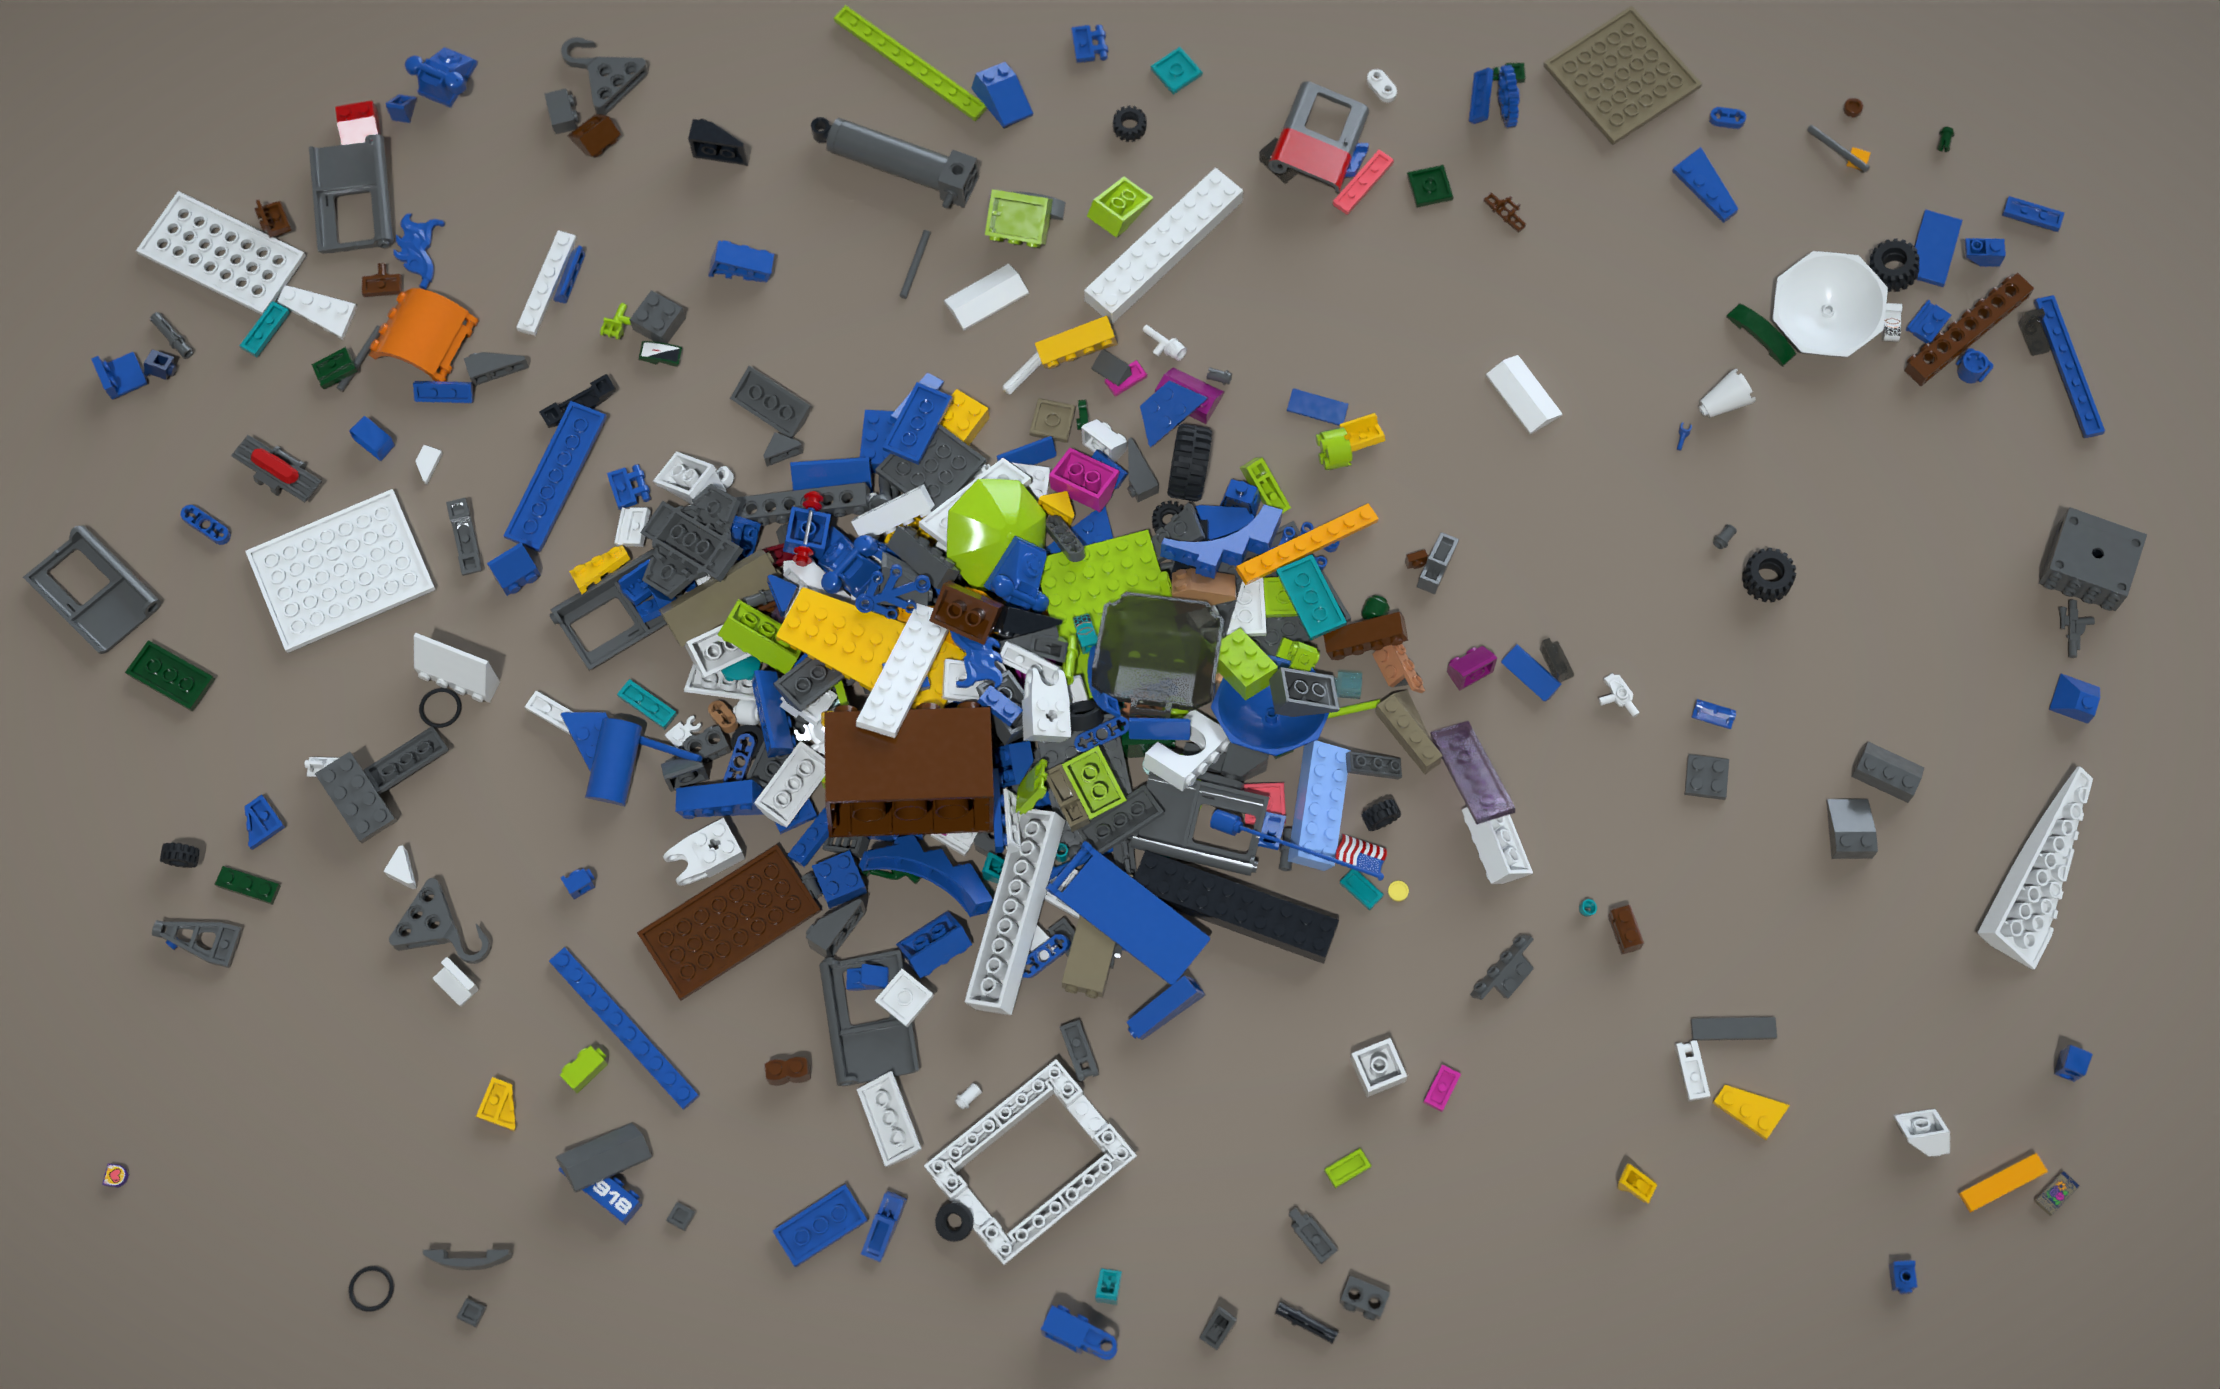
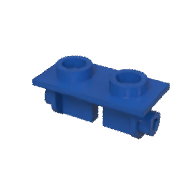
M1699 699L1696 700L1692 714L1694 719L1727 729L1732 728L1736 717L1735 710Z

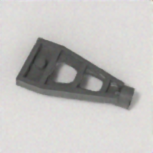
M156 920L152 929V936L163 938L210 964L229 968L242 929L241 927L221 922H163ZM180 929L193 930L189 943L177 939ZM203 932L216 934L211 950H205L197 945L196 942L199 934Z

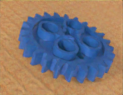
M1511 65L1502 66L1499 74L1500 88L1498 89V101L1506 128L1516 127L1518 123L1517 118H1519L1518 105L1520 103V94L1516 85L1517 80L1514 69Z

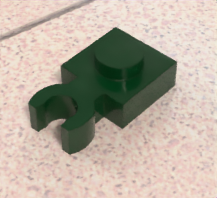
M1078 400L1080 418H1076L1077 430H1081V434V427L1088 423L1086 400Z

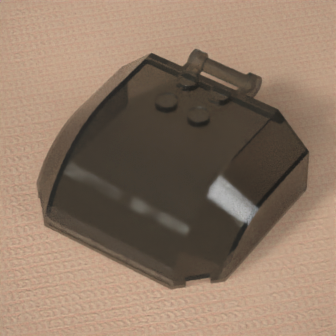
M1125 592L1117 601L1104 604L1092 666V687L1100 693H1106L1117 699L1118 702L1131 703L1129 716L1132 717L1140 715L1171 718L1172 709L1193 711L1213 702L1225 620L1220 615L1217 616L1211 610L1212 606L1205 601ZM1137 704L1165 707V710L1137 707Z

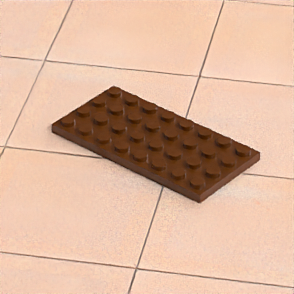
M776 844L640 930L637 934L680 1001H682L821 912V910Z

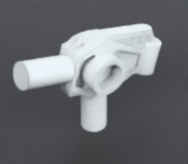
M1612 673L1605 677L1603 680L1610 688L1611 695L1598 698L1599 704L1602 706L1615 702L1619 707L1625 706L1632 717H1636L1640 712L1632 703L1633 693L1621 676Z

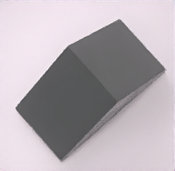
M775 432L763 456L768 467L802 454L803 450L800 441Z
M1032 634L1030 652L1044 658L1065 662L1068 642L1063 637Z
M1219 1306L1199 1338L1215 1350H1218L1236 1325L1237 1319Z

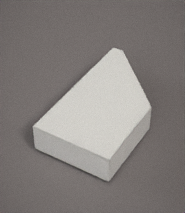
M423 445L415 462L424 483L428 484L443 453L440 450Z

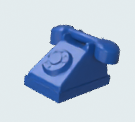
M445 47L430 59H426L424 63L419 56H411L405 61L407 73L417 75L418 94L450 108L459 94L465 91L466 83L478 65L475 59Z
M844 535L841 536L827 549L817 564L826 572L821 579L822 588L829 594H835L842 586L855 598L865 593L871 583V574L874 571H881V566L869 557L877 551V543L868 535L857 537L854 543Z
M1014 536L984 586L1005 601L1011 602L1026 611L1031 608L1033 612L1038 614L1044 612L1049 606V599L1044 593L1039 591V585L1048 552L1022 538Z

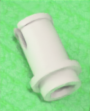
M972 1083L966 1091L956 1096L955 1102L962 1110L969 1108V1104L982 1092Z

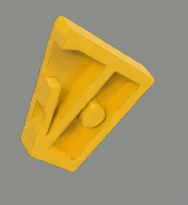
M492 1077L476 1118L515 1131L512 1084Z

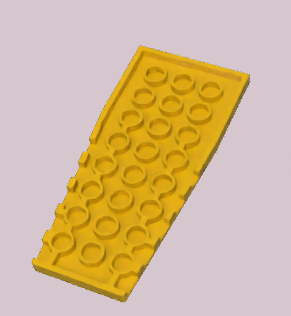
M802 587L776 635V640L784 641L790 645V648L806 653L812 660L817 659L824 663L825 667L839 671L845 678L853 679L859 682L860 686L872 691L883 670L882 664L887 662L906 624L894 619H887L886 616L872 611L868 613L860 612L855 605ZM946 641L943 642L927 673L930 689L919 691L910 709H916L922 703H935L940 706V709L945 708L948 700L942 699L944 660L964 661L966 653L962 649Z

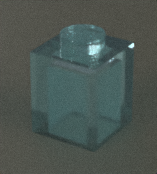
M1338 672V677L1334 678L1337 697L1360 699L1362 673Z

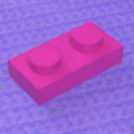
M1442 1064L1423 1103L1443 1112L1461 1073Z

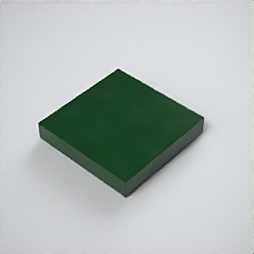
M1444 165L1407 172L1416 208L1453 200V193Z

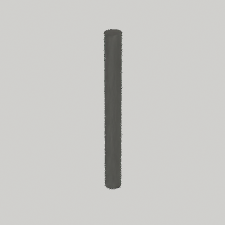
M1810 125L1808 127V132L1866 173L1870 169L1869 165L1815 126Z
M924 230L899 295L903 299H906L931 234L928 230Z
M376 326L353 361L357 370L371 350L370 345L372 342L378 339L380 326ZM354 374L341 380L336 388L343 392Z

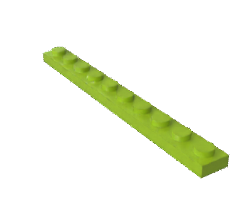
M845 5L834 17V22L972 120L976 121L987 110V107L981 100Z

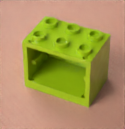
M992 189L985 235L990 236L989 240L1003 241L1006 238L1008 243L1022 245V241L1027 242V246L1040 248L1041 244L1046 245L1053 199Z

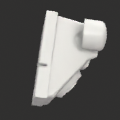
M676 451L653 482L692 505V499L710 484L726 492V489L733 483L734 476L726 466L720 467L717 470L712 464Z

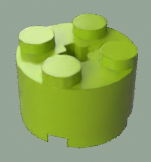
M1344 427L1320 432L1315 435L1317 446H1320L1321 453H1318L1319 462L1321 465L1323 464L1325 470L1329 471L1352 465L1350 463L1352 461L1350 441L1344 437V435H1347Z

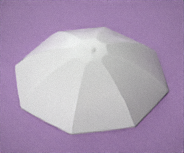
M1813 251L1778 277L1773 321L1802 353L1848 357L1884 330L1888 287L1859 255Z

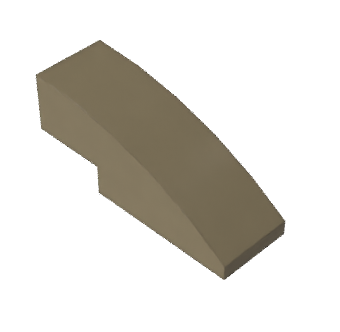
M1060 764L1045 771L1048 774L1046 781L1071 831L1073 832L1089 824L1090 820L1062 765Z

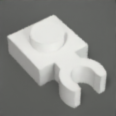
M690 716L684 726L679 722L665 734V737L674 747L682 749L684 747L682 742L691 736L692 732L700 731L702 725L698 723L696 726H692V722L696 719L694 716Z

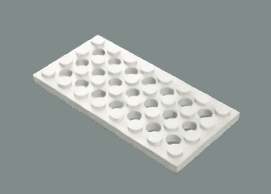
M179 191L136 250L139 255L261 315L272 301L275 302L282 292L284 285H287L306 257L304 252L276 238H269V235ZM182 213H189L186 218H180ZM205 220L203 225L196 226L197 221ZM178 227L177 232L169 233L172 228ZM214 228H220L218 233H211ZM188 235H194L192 240L185 241ZM229 236H236L235 240L227 241ZM162 242H168L165 248H159ZM203 243H210L209 247L205 249L201 248V245ZM246 243H252L249 249H243ZM177 250H184L180 256H175ZM219 251H226L223 256H217ZM261 251H268L266 256L259 257ZM193 258H199L197 263H190ZM235 258H241L240 263L232 264ZM277 259H284L281 264H274ZM215 265L214 270L206 271L208 266ZM251 266H257L255 271H248ZM225 273H231L228 279H222ZM266 274H273V277L271 279H264V276ZM240 281H247L245 286L238 287ZM256 289H263L262 293L254 295Z

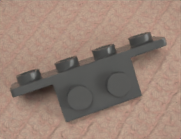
M1523 934L1516 937L1513 945L1508 951L1502 953L1500 960L1487 971V975L1483 980L1474 986V990L1470 995L1473 998L1482 1000L1495 987L1504 998L1508 999L1534 969L1522 955L1534 939Z

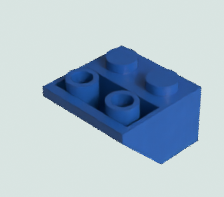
M735 516L730 528L731 542L743 549L737 560H743L754 553L761 523Z
M1030 741L1008 744L992 749L994 769L998 768L999 775H1003V787H1000V789L1021 783L1034 761Z

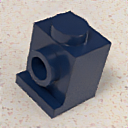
M152 349L144 361V375L148 376L150 374L167 380L168 376L175 374L176 365H174V357Z

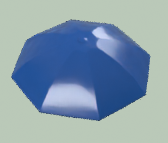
M1267 655L1278 666V669L1280 667L1289 668L1290 660ZM1312 667L1310 672L1316 673ZM1224 677L1211 704L1214 715L1231 743L1273 756L1318 740L1329 713L1297 717L1277 715L1274 711L1270 686L1245 701Z

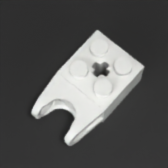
M1036 668L1028 669L1025 677L1024 699L1022 700L1024 741L1061 743L1071 737L1069 694L1063 670L1057 669L1053 672L1050 686L1042 682Z
M724 818L689 835L669 849L663 856L666 862L677 860L688 862L686 870L676 879V883L679 886H684L706 877L710 878L745 859Z

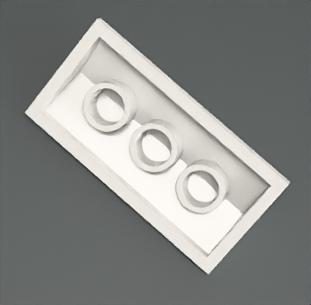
M1007 264L945 299L944 303L962 329L966 330L1028 295L1029 292L1019 274L1010 264Z
M1518 355L1503 360L1486 374V377L1529 434L1536 432L1562 416L1561 411Z
M693 663L684 692L741 700H755L752 680L727 681L721 670L704 678Z
M800 741L756 799L755 805L767 818L787 828L824 778L825 758Z
M890 1071L857 1089L885 1167L906 1160L921 1150L893 1072Z

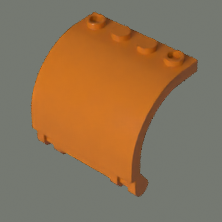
M420 288L402 291L396 299L398 302L396 307H393L387 315L389 317L387 323L380 327L378 339H375L370 345L371 352L369 356L374 359L381 356L400 359L422 370L434 381L446 382L447 374H450L453 369L450 366L452 359L464 337L471 336L472 328L477 325L479 320L460 305L437 293Z

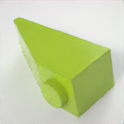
M1262 457L1254 458L1240 467L1248 484L1258 488L1263 504L1282 509V513L1291 508Z

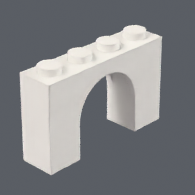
M1192 709L1183 719L1190 720V740L1202 749V752L1193 756H1183L1157 742L1145 753L1144 768L1181 791L1188 786H1192L1200 774L1203 775L1212 763H1216L1223 752H1227L1230 743L1219 724L1195 709Z

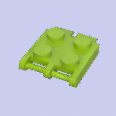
M1041 759L1022 779L1017 788L1016 813L1019 811L1020 815L1026 814L1029 810L1033 809L1039 799L1045 796L1047 788L1044 786V782L1048 776L1045 772L1047 760Z

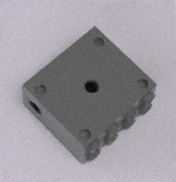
M2069 507L2058 523L2039 584L2049 590L2063 592L2066 596L2080 598L2086 603L2097 604L2105 610L2116 611L2128 597L2147 534Z

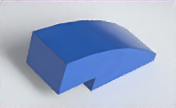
M889 1191L884 1194L861 1255L879 1262L882 1261L906 1205L907 1198Z

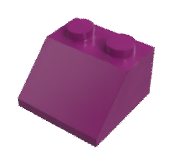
M1484 646L1474 647L1467 651L1465 656L1452 659L1448 664L1447 673L1460 691L1493 673L1497 657Z

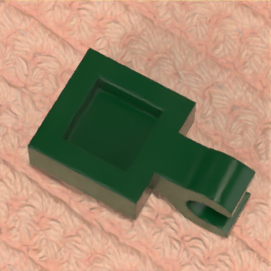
M1505 63V65L1513 66L1517 83H1525L1524 63ZM1501 67L1493 68L1492 81H1499Z

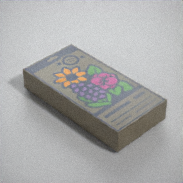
M2063 1170L2034 1202L2049 1216H2052L2080 1185Z

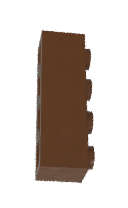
M1400 612L1345 625L1324 634L1326 653L1331 660H1342L1346 656L1361 655L1365 651L1381 650L1385 646H1397L1408 641L1405 619Z

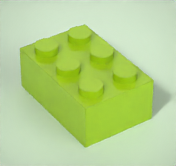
M1241 628L1209 647V663L1245 701L1270 686L1269 679L1278 670V666Z
M1099 746L1062 764L1089 820L1127 801Z

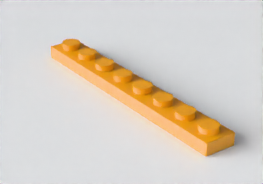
M1369 503L1238 565L1235 570L1244 584L1248 585L1275 572L1276 569L1298 561L1377 523L1379 518Z

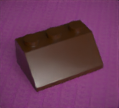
M947 581L941 588L929 621L985 645L999 619L1004 604Z

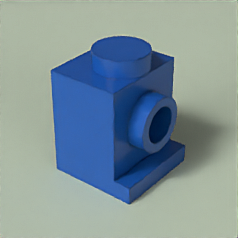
M584 868L573 871L568 878H565V876L560 877L573 899L595 888L592 883L595 878L590 869L586 871Z
M1894 1261L1889 1264L1892 1291H1899V1294L1913 1293L1912 1290L1918 1287L1915 1261ZM1903 1273L1907 1274L1908 1280L1902 1278Z

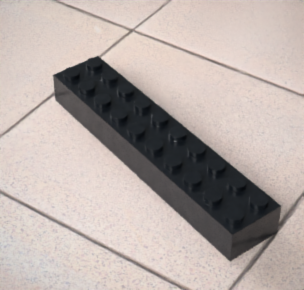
M1147 850L1144 852L1134 880L1174 910L1322 964L1325 963L1339 924L1338 919Z

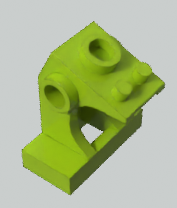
M1282 637L1275 656L1290 660L1289 669L1310 672L1311 668L1313 667L1314 669L1319 660L1320 651L1302 642Z

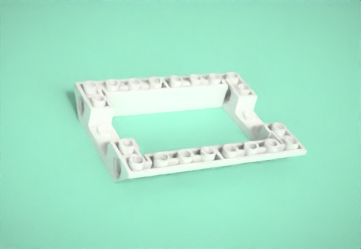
M1056 1059L936 1155L924 1167L952 1203H961L971 1211L974 1219L973 1230L1000 1262L1005 1265L1136 1158L1137 1155L1112 1125L1106 1123L1083 1095L1082 1089ZM1055 1094L1104 1155L1010 1231L1007 1237L999 1223L990 1216L969 1190L965 1181L956 1173Z

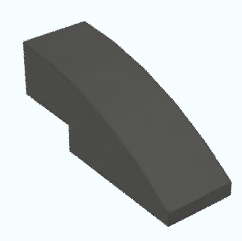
M1442 532L1440 533L1419 578L1417 588L1436 594L1459 539Z

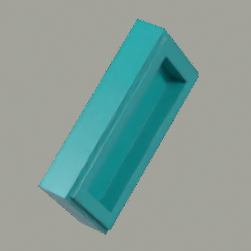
M1354 869L1339 883L1369 911L1384 897L1383 893Z

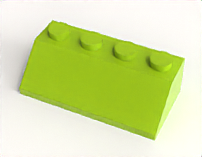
M739 599L718 633V636L724 641L732 643L743 652L751 654L760 662L770 665L776 671L783 674L792 669L801 653L798 649L796 651L790 648V645L784 641L776 640V635L782 624Z

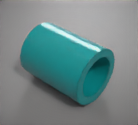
M1059 843L1055 859L1058 862H1065L1069 858L1068 847L1063 843ZM1059 851H1065V854L1059 855L1057 853Z

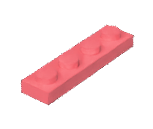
M1378 150L1333 200V206L1348 215L1393 165L1394 159Z

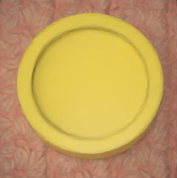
M1394 881L1388 888L1389 897L1397 902L1405 900L1409 893L1408 886L1402 881Z

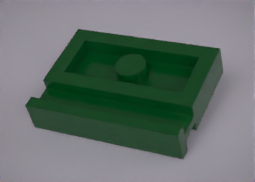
M346 347L311 364L323 389L358 372Z

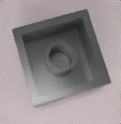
M651 290L630 318V322L634 331L654 342L668 344L685 321L686 316L683 307Z

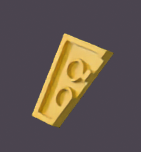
M623 545L611 548L601 556H595L585 564L577 565L569 572L581 594H584L587 591L586 587L592 583H599L605 573L614 572L629 561L630 557Z
M1728 1085L1722 1088L1713 1101L1714 1105L1764 1140H1767L1790 1106Z

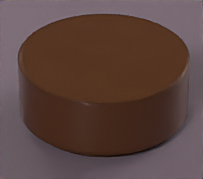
M1850 98L1845 102L1843 111L1849 117H1858L1862 113L1863 103L1857 98Z

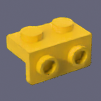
M1375 413L1339 425V428L1344 427L1347 435H1344V437L1350 441L1352 452L1385 441V434L1378 425Z

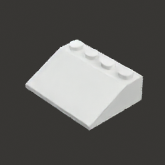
M415 633L414 669L418 673L419 678L425 681L433 680L438 686L443 688L451 687L460 695H465V693L471 695L478 702H483L484 700L490 703L500 681L487 660Z

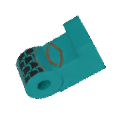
M1089 614L1073 617L1082 654L1090 653L1093 645L1100 648V643Z

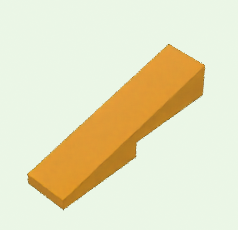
M2035 1153L1962 1191L1959 1195L1971 1213L2044 1175L2048 1171L2038 1154Z

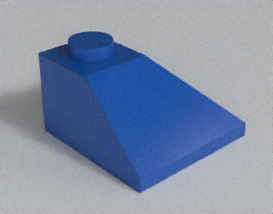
M2060 674L2049 710L2088 724L2097 711L2100 701V687Z

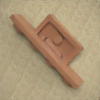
M1402 644L1385 646L1383 649L1377 650L1372 654L1388 686L1394 687L1405 678L1412 691L1425 692L1422 685L1423 681L1416 674L1415 666L1405 653L1406 648Z

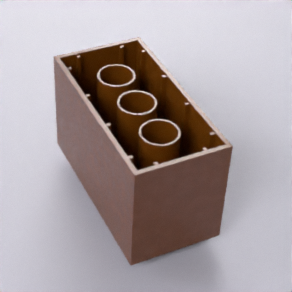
M968 701L960 703L957 708L940 709V706L935 703H922L916 709H909L895 738L857 727L856 720L861 711H858L854 706L842 705L836 707L833 712H824L825 802L829 838L993 832L994 788L990 707H981L977 702Z

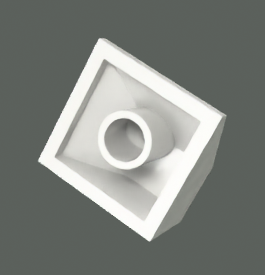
M1936 1109L1894 1115V1120L1907 1141L1928 1156H1940L1950 1153V1131Z

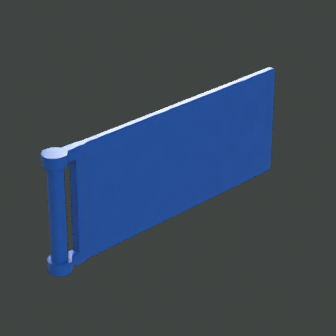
M1084 841L1077 854L1053 883H1049L1045 889L1172 986L1207 945L1210 937L1109 861L1088 842ZM1086 854L1092 855L1063 892L1059 891L1058 888Z

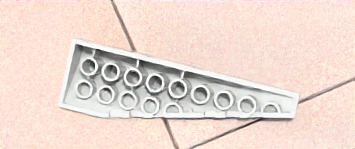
M2080 766L2074 770L2031 833L1977 933L1989 945L2030 969L2036 968L2052 936L2054 929L2050 925L2052 920L2057 918L2058 910H2056L2058 900L2062 899V884L2066 882L2074 853V849H2072L2073 842L2078 838V823L2083 819V804L2087 803L2093 778Z

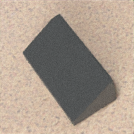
M1104 349L1099 353L1091 367L1093 371L1117 386L1132 375L1128 364Z

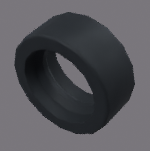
M1085 700L1070 705L1071 731L1090 730L1099 726L1104 720L1102 709L1095 701Z

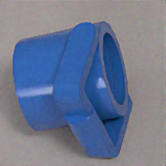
M1969 348L1956 363L1958 366L1957 374L1966 383H1976L1977 381L1981 383L1992 371L1994 365L1984 353Z

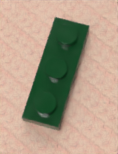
M222 866L214 884L216 887L273 905L281 887L277 883Z

